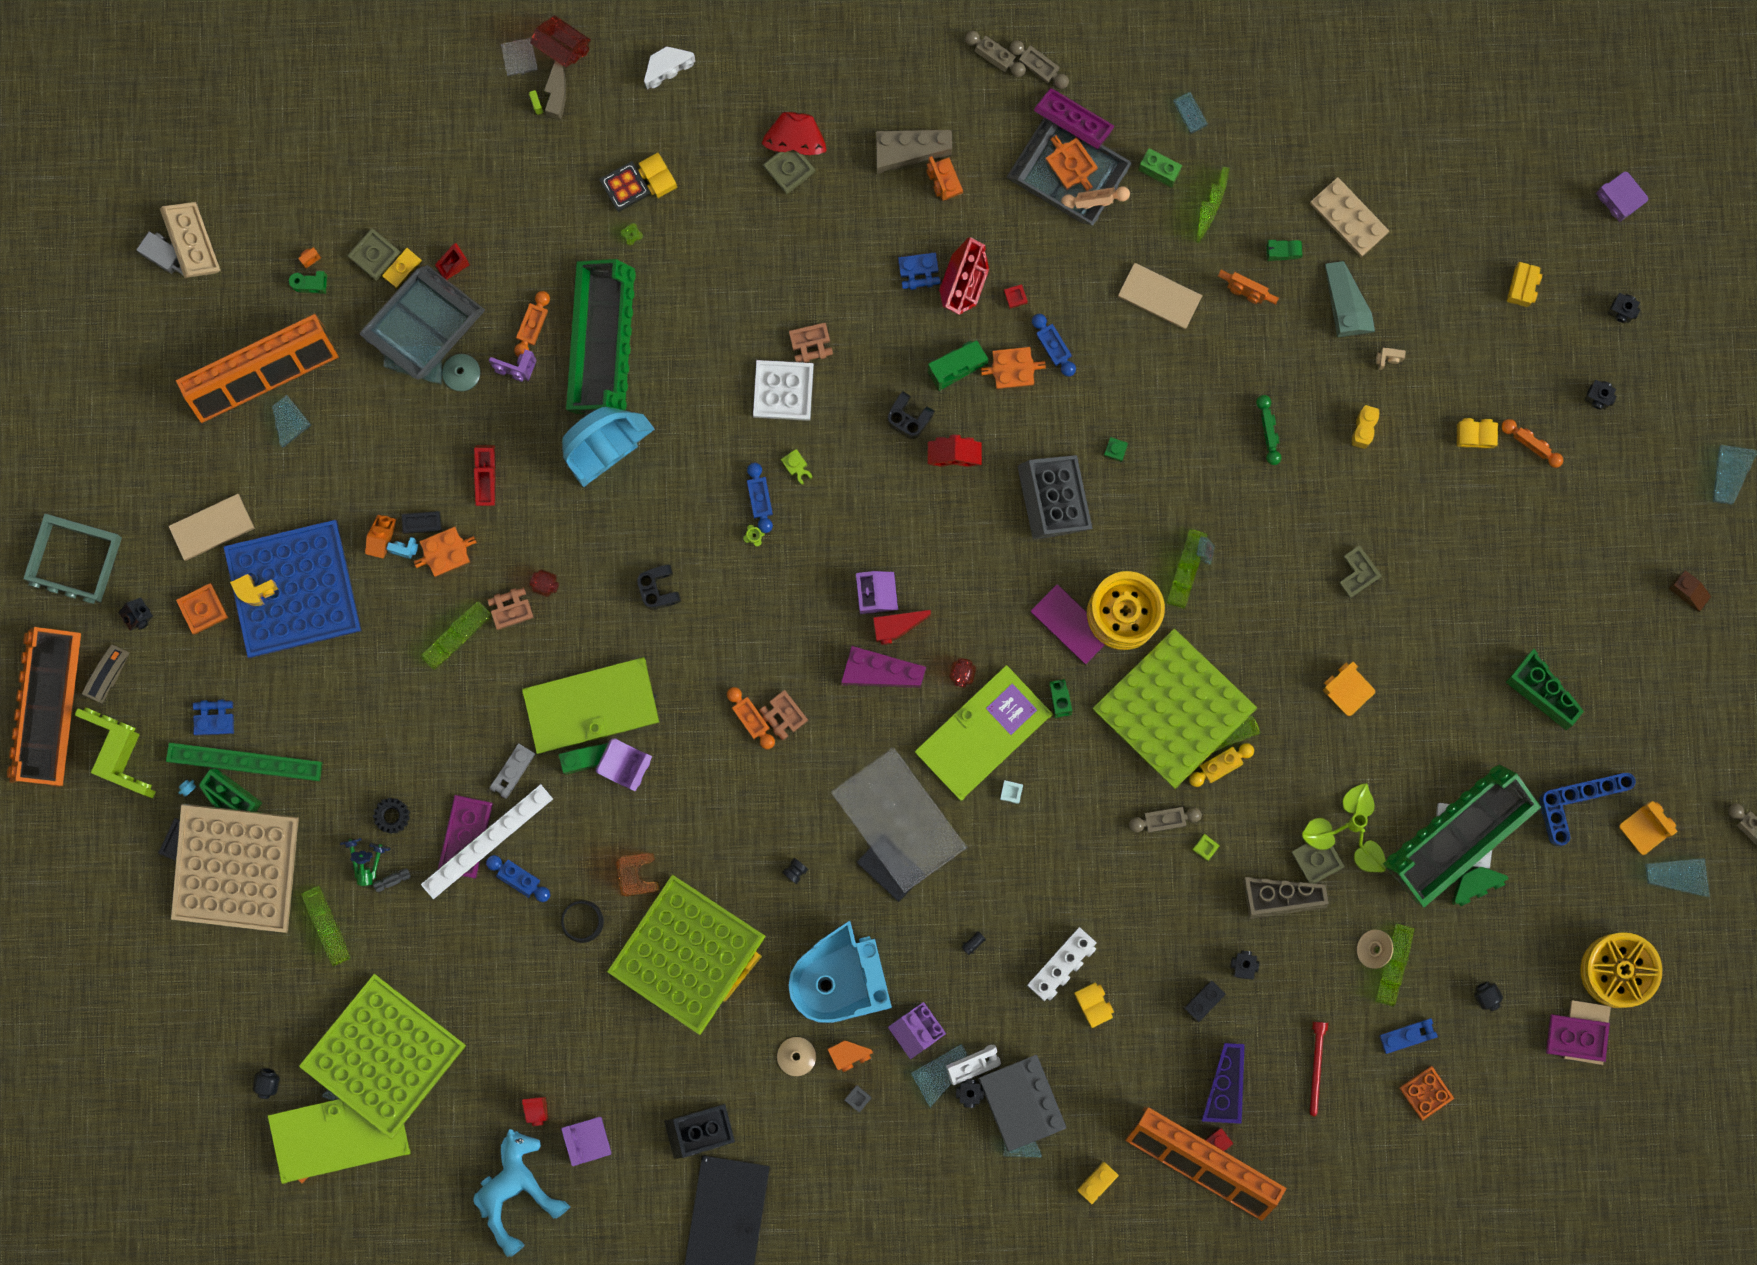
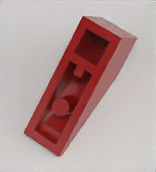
M931 610L874 617L876 642H881V645L892 644L893 640H897L929 618Z

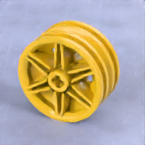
M1131 571L1114 573L1105 578L1092 594L1087 606V621L1094 636L1104 645L1118 650L1134 649L1146 643L1160 627L1165 613L1164 599L1157 585L1148 577ZM1113 592H1118V593H1119V597H1118V598H1114V597L1112 596V593H1113ZM1136 592L1138 594V597L1135 598L1131 595V593ZM1103 608L1107 609L1110 613L1104 614ZM1142 608L1147 610V615L1141 613ZM1122 609L1125 610V613H1128L1126 616L1120 613ZM1113 624H1118L1119 630L1114 631L1112 628ZM1132 625L1135 626V627H1137L1138 630H1137V631H1133V630H1132Z
M1615 933L1598 938L1586 949L1581 960L1580 974L1586 991L1597 1002L1612 1008H1627L1645 1003L1656 993L1662 979V963L1656 949L1643 937L1632 933ZM1621 947L1626 949V953L1623 955L1619 950ZM1604 955L1608 957L1607 963L1602 962ZM1638 958L1643 961L1640 966L1635 964ZM1625 966V971L1627 973L1621 974L1622 970L1620 969V967ZM1602 975L1606 976L1607 982L1601 981ZM1636 978H1640L1642 980V983L1640 985H1637L1635 981ZM1619 986H1622L1624 988V992L1622 994L1618 993L1617 991Z

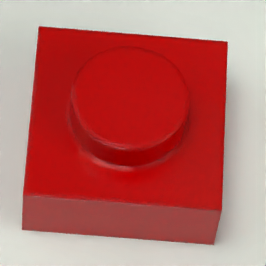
M1022 284L1004 289L1009 309L1028 303Z

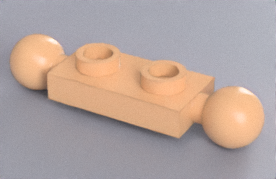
M1121 186L1116 191L1113 187L1080 192L1077 197L1067 194L1062 197L1061 203L1071 209L1075 205L1076 209H1088L1098 205L1107 206L1113 203L1114 199L1121 202L1128 200L1130 191L1128 188Z

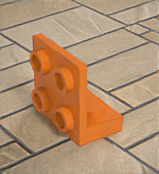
M933 156L929 157L928 164H926L928 169L926 171L929 179L934 180L935 186L933 188L936 196H940L942 201L962 194L963 189L950 158L935 162Z

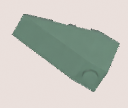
M1345 262L1325 264L1337 338L1375 332L1372 312Z

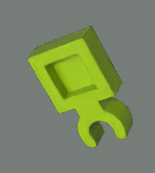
M797 449L781 459V462L791 476L794 474L798 475L797 479L801 485L804 484L801 479L803 475H807L809 479H812L811 473L803 469L807 466V463Z

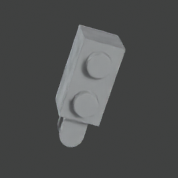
M148 232L137 248L140 255L170 274L177 271L183 275L181 267H177L179 262L172 243L168 244L165 242L166 238L157 232L155 235Z

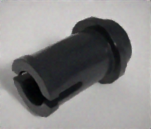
M977 931L966 943L963 942L961 948L967 955L974 954V951L986 939Z

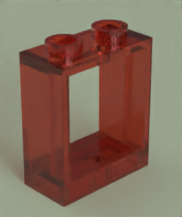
M554 15L535 28L530 44L567 68L572 63L575 64L580 57L587 55L591 39ZM553 35L554 37H556L558 40H560L561 42H563L564 44H566L567 46H569V47L572 48L573 50L568 49L567 47H565L564 45H562L561 43H559L558 41H556L555 39H553L551 36Z

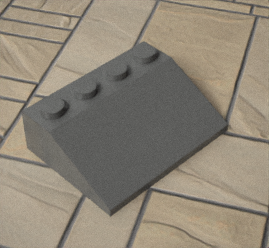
M1077 455L1028 460L1017 466L1033 540L1093 529Z
M1037 1055L978 1078L1008 1152L1067 1128Z

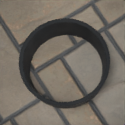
M586 900L571 903L564 910L561 918V926L565 935L578 943L594 940L601 933L604 924L603 914L599 907ZM583 903L590 905L597 912L599 919L598 927L587 938H575L565 929V913L575 904Z

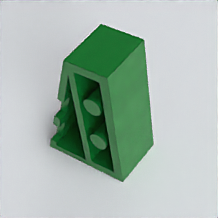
M977 340L974 342L968 341L962 345V348L953 350L929 363L928 374L938 391L985 366L988 364L989 359Z
M210 769L199 784L215 808L256 812L262 804L260 800L218 769Z

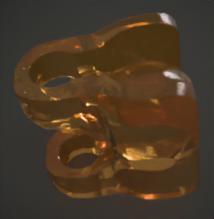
M654 853L622 856L617 860V877L622 896H635L659 890L658 882H646L639 875L642 865L655 861Z

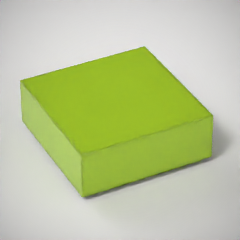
M536 90L529 92L535 113L537 115L542 114L543 110Z
M1204 834L1192 850L1206 861H1209L1220 845Z

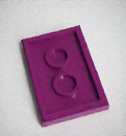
M1550 1015L1546 1054L1606 1062L1610 1023Z

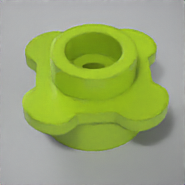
M749 525L747 527L748 531L743 537L744 541L760 546L762 536L765 533H762L754 525Z

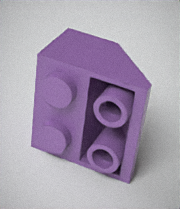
M871 571L856 573L860 614L898 610L894 572Z
M924 1002L888 1027L910 1059L946 1034Z

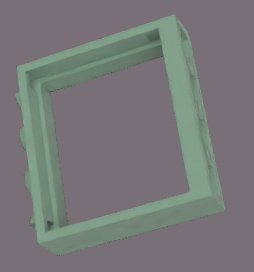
M44 514L23 579L29 582V586L40 588L41 585L47 587L46 590L58 594V591L65 592V596L76 599L79 596L83 597V601L94 604L95 601L101 603L122 537L115 533ZM52 526L111 542L94 594L36 577Z

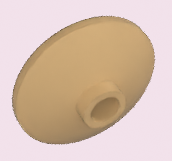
M1381 930L1366 932L1362 935L1357 945L1359 960L1369 968L1377 969L1383 967L1389 962L1393 954L1392 940L1387 933ZM1378 947H1380L1379 953L1376 952Z
M792 1037L784 1041L779 1047L777 1061L780 1068L786 1074L802 1076L813 1068L816 1061V1052L808 1040L801 1037ZM794 1053L800 1054L799 1060L793 1059Z

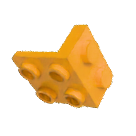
M1346 662L1338 669L1340 672L1338 676L1334 677L1332 675L1324 682L1326 685L1323 689L1324 693L1346 716L1353 715L1375 694V689L1356 670L1358 666L1354 662L1350 664Z
M1650 801L1619 825L1621 831L1641 855L1647 854L1667 837L1673 836L1678 832L1675 828L1676 824L1671 818H1667L1664 815V809L1658 802Z

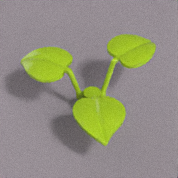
M1368 784L1358 785L1344 796L1343 808L1347 813L1353 814L1344 826L1332 831L1330 822L1323 818H1316L1308 823L1302 833V837L1308 845L1315 849L1326 850L1335 844L1334 834L1346 828L1353 832H1360V848L1354 853L1356 865L1366 872H1384L1386 870V867L1383 865L1386 860L1381 847L1371 840L1363 845L1364 827L1368 822L1367 817L1373 813L1375 807Z

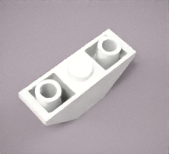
M665 47L651 55L644 79L646 88H656L666 78L671 79L678 74V71L692 67L694 62H696L694 54L676 48Z

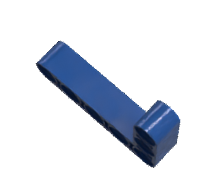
M1622 773L1543 793L1539 798L1550 843L1554 846H1563L1570 840V832L1563 809L1564 805L1628 791L1635 786L1634 776L1630 773ZM1622 777L1628 780L1629 784L1627 787L1622 786ZM1603 782H1607L1610 785L1608 792L1603 790ZM1585 786L1591 789L1590 796L1584 794L1583 789ZM1566 790L1572 792L1573 797L1571 800L1565 798ZM1547 795L1553 796L1554 803L1552 805L1546 802ZM1552 813L1557 814L1559 817L1557 824L1551 821ZM1557 832L1563 834L1564 840L1562 842L1556 840Z

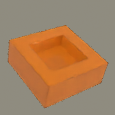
M313 247L311 250L303 251L298 259L307 269L321 259V257Z

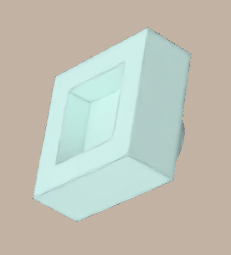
M1004 780L1000 800L1019 804L1023 784Z

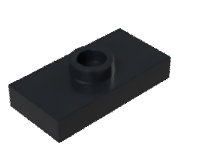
M441 512L402 514L403 534L442 531Z

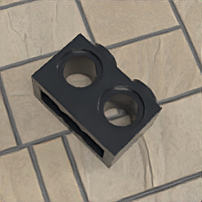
M1211 980L1183 1010L1196 1022H1200L1226 994Z

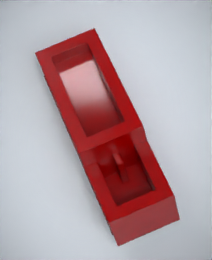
M476 445L474 448L476 506H495V445Z

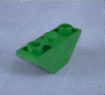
M1484 867L1475 868L1459 878L1452 904H1459L1461 907L1471 902L1469 898L1475 895L1479 898L1488 894L1487 889L1494 887L1496 890L1504 886V881L1509 878L1507 875Z

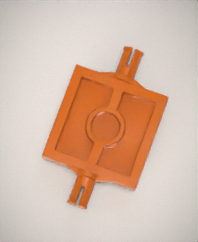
M1057 135L1050 140L1056 147V150L1046 157L1045 160L1065 189L1068 190L1075 184L1081 183L1086 191L1091 190L1093 186L1087 178L1098 170V167L1076 137L1069 143L1064 144L1061 143Z
M1221 269L1218 277L1228 281L1229 285L1227 288L1233 294L1243 295L1254 304H1261L1263 300H1267L1276 305L1279 297L1268 292L1269 288L1236 272L1229 274Z
M1030 347L992 351V367H981V371H985L981 372V375L993 374L996 389L1033 386L1034 371L1046 369L1045 361H1033Z
M453 527L420 541L424 557L415 560L414 564H416V568L427 564L431 568L434 577H437L470 563L466 547L477 542L474 540V536L463 540L459 536L456 527Z

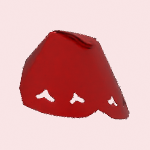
M783 112L765 134L762 141L763 146L777 152L795 150L803 155H817L827 151L826 143L813 116L804 113ZM783 141V143L786 144V146H779V144H781V142ZM806 144L809 149H807L806 147L801 148V146H804ZM818 144L822 146V148L815 149Z

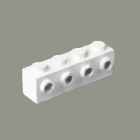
M1079 927L1027 986L1043 1001L1046 999L1050 1001L1058 993L1055 989L1060 984L1064 986L1068 982L1070 972L1072 970L1076 972L1083 965L1081 960L1086 955L1090 957L1096 950L1094 946L1097 942Z

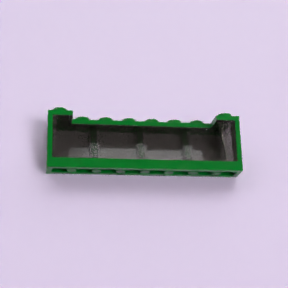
M617 259L577 261L566 410L575 414H590L602 407L626 410L627 374L629 372L628 360L631 351V317L633 316L632 302L636 273L635 268Z
M1499 764L1493 767L1484 778L1479 779L1469 791L1462 793L1456 802L1448 805L1442 814L1434 817L1429 825L1420 829L1415 837L1405 842L1401 849L1391 854L1383 865L1412 899L1420 906L1425 907L1541 807L1518 774Z

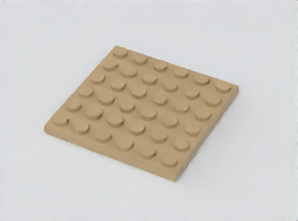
M182 804L171 920L287 933L299 817Z

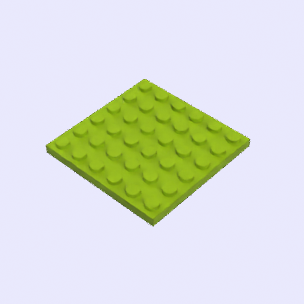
M1175 629L1093 707V711L1174 789L1257 709L1242 692Z
M672 875L607 972L701 1035L766 936Z
M374 974L299 1067L392 1139L466 1045Z

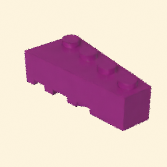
M852 646L841 685L921 688L926 667Z

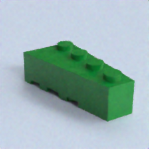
M1532 649L1506 680V683L1563 729L1568 730L1584 711L1568 691L1566 692L1560 680L1551 673L1548 665L1539 658L1536 650Z

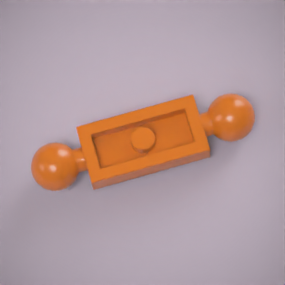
M540 291L536 294V305L530 303L516 336V339L521 341L514 348V353L517 357L520 354H524L525 349L529 351L528 344L535 346L548 310L543 308V306L550 302V296L545 291Z
M1512 419L1503 421L1501 428L1504 433L1514 434L1513 437L1541 458H1547L1551 467L1558 468L1563 464V456L1559 453H1552V449L1549 448L1547 442L1541 439L1538 440L1526 428L1518 429L1516 422Z
M730 688L727 692V698L729 701L736 703L732 709L754 740L760 737L762 748L771 749L775 745V739L772 735L766 734V731L770 729L748 697L742 700V692L739 688Z

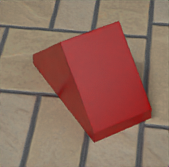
M457 243L453 244L435 264L440 274L446 280L470 265Z

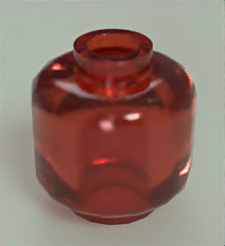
M541 569L538 572H534L530 586L534 593L549 597L552 592H557L559 582H556V574Z
M958 658L957 661L952 662L949 678L955 682V686L966 687V684H972L974 681L976 666L969 659Z

